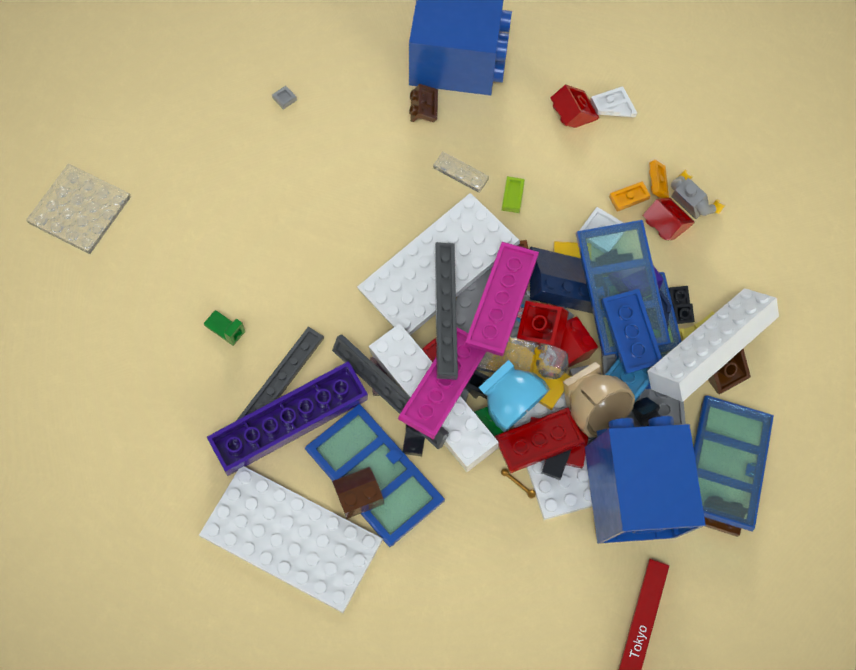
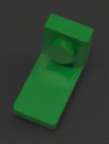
M216 310L204 322L205 327L232 346L245 333L241 321L235 319L232 322Z

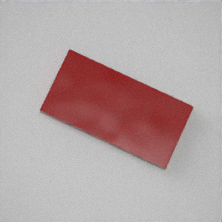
M569 407L495 436L499 442L498 447L510 474L585 444V440L571 415Z

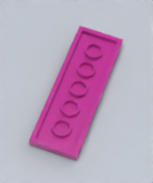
M505 242L501 243L466 338V346L504 356L539 252Z
M458 327L457 380L437 379L435 358L398 417V420L433 440L487 353L486 351L466 346L465 341L468 333Z

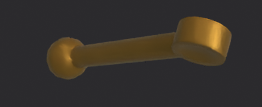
M503 469L501 471V474L503 476H507L515 484L522 488L526 493H528L527 495L529 498L532 499L535 497V491L529 490L522 483H520L516 478L509 474L508 469Z

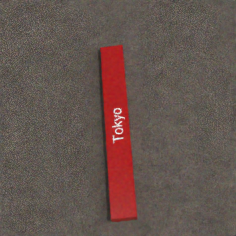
M652 559L648 560L618 670H642L670 565Z

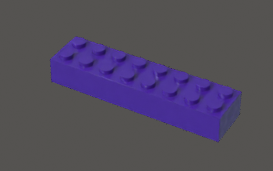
M347 361L207 436V439L226 475L229 476L237 472L238 469L248 466L349 411L358 404H362L368 400V394L351 364Z

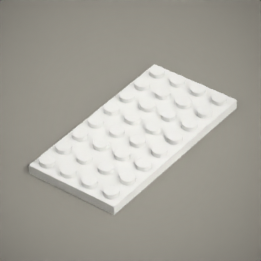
M471 193L357 286L358 290L393 327L400 323L410 336L436 315V242L455 244L456 297L493 266L502 242L516 246L520 244L519 239Z
M246 467L238 469L199 534L201 538L341 613H344L383 541V538Z

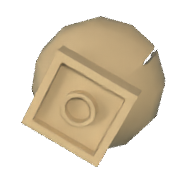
M596 362L563 381L566 406L571 410V415L580 430L588 437L597 438L596 432L609 428V421L627 418L633 409L635 396L628 385L616 376L601 375V367Z

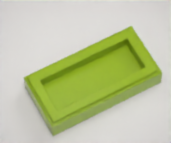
M507 176L501 211L520 213L525 179Z

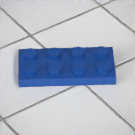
M635 289L603 298L601 303L624 374L654 366L662 359L640 290Z

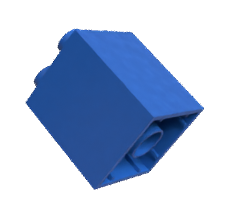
M416 0L409 39V85L418 86V84H422L435 89L491 96L493 82L503 83L512 11L503 10L504 0Z
M660 416L649 419V426L635 427L634 419L620 418L609 421V428L596 432L597 438L585 447L597 544L673 539L706 526L690 424L674 425L672 416Z

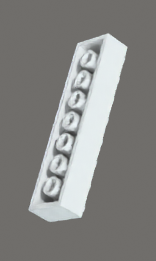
M744 288L647 371L651 390L683 402L779 317L777 298Z
M400 323L369 345L371 355L387 375L411 397L433 362ZM460 396L442 427L449 432L444 445L464 470L468 472L497 450L499 442Z

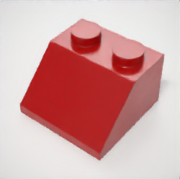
M565 84L550 97L553 102V108L561 116L560 120L565 126L577 128L600 118L584 90Z
M671 198L656 199L642 215L646 218V223L653 228L655 227L659 231V236L668 241L676 239L695 223Z
M525 301L517 339L540 346L560 349L569 312L563 307Z
M574 317L566 322L560 349L545 347L559 370L562 371L589 359L597 350L598 345L580 319Z

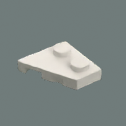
M623 86L591 97L590 101L597 115L633 118L637 115V111Z

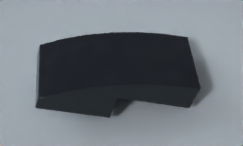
M688 286L670 287L669 292L677 324L695 322Z

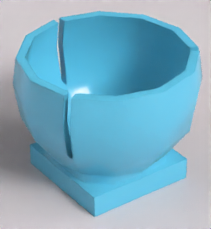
M509 360L479 387L487 396L490 417L503 432L518 422L527 413L526 410L530 411L550 391V388L543 379L533 372L516 370Z

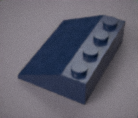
M530 247V250L539 252L530 279V300L593 314L581 258ZM590 261L592 268L598 267L596 262ZM602 275L594 276L596 287L603 286L605 298L608 297L607 287ZM599 299L600 307H601V309H603V306H602V303H601V300H602V299Z

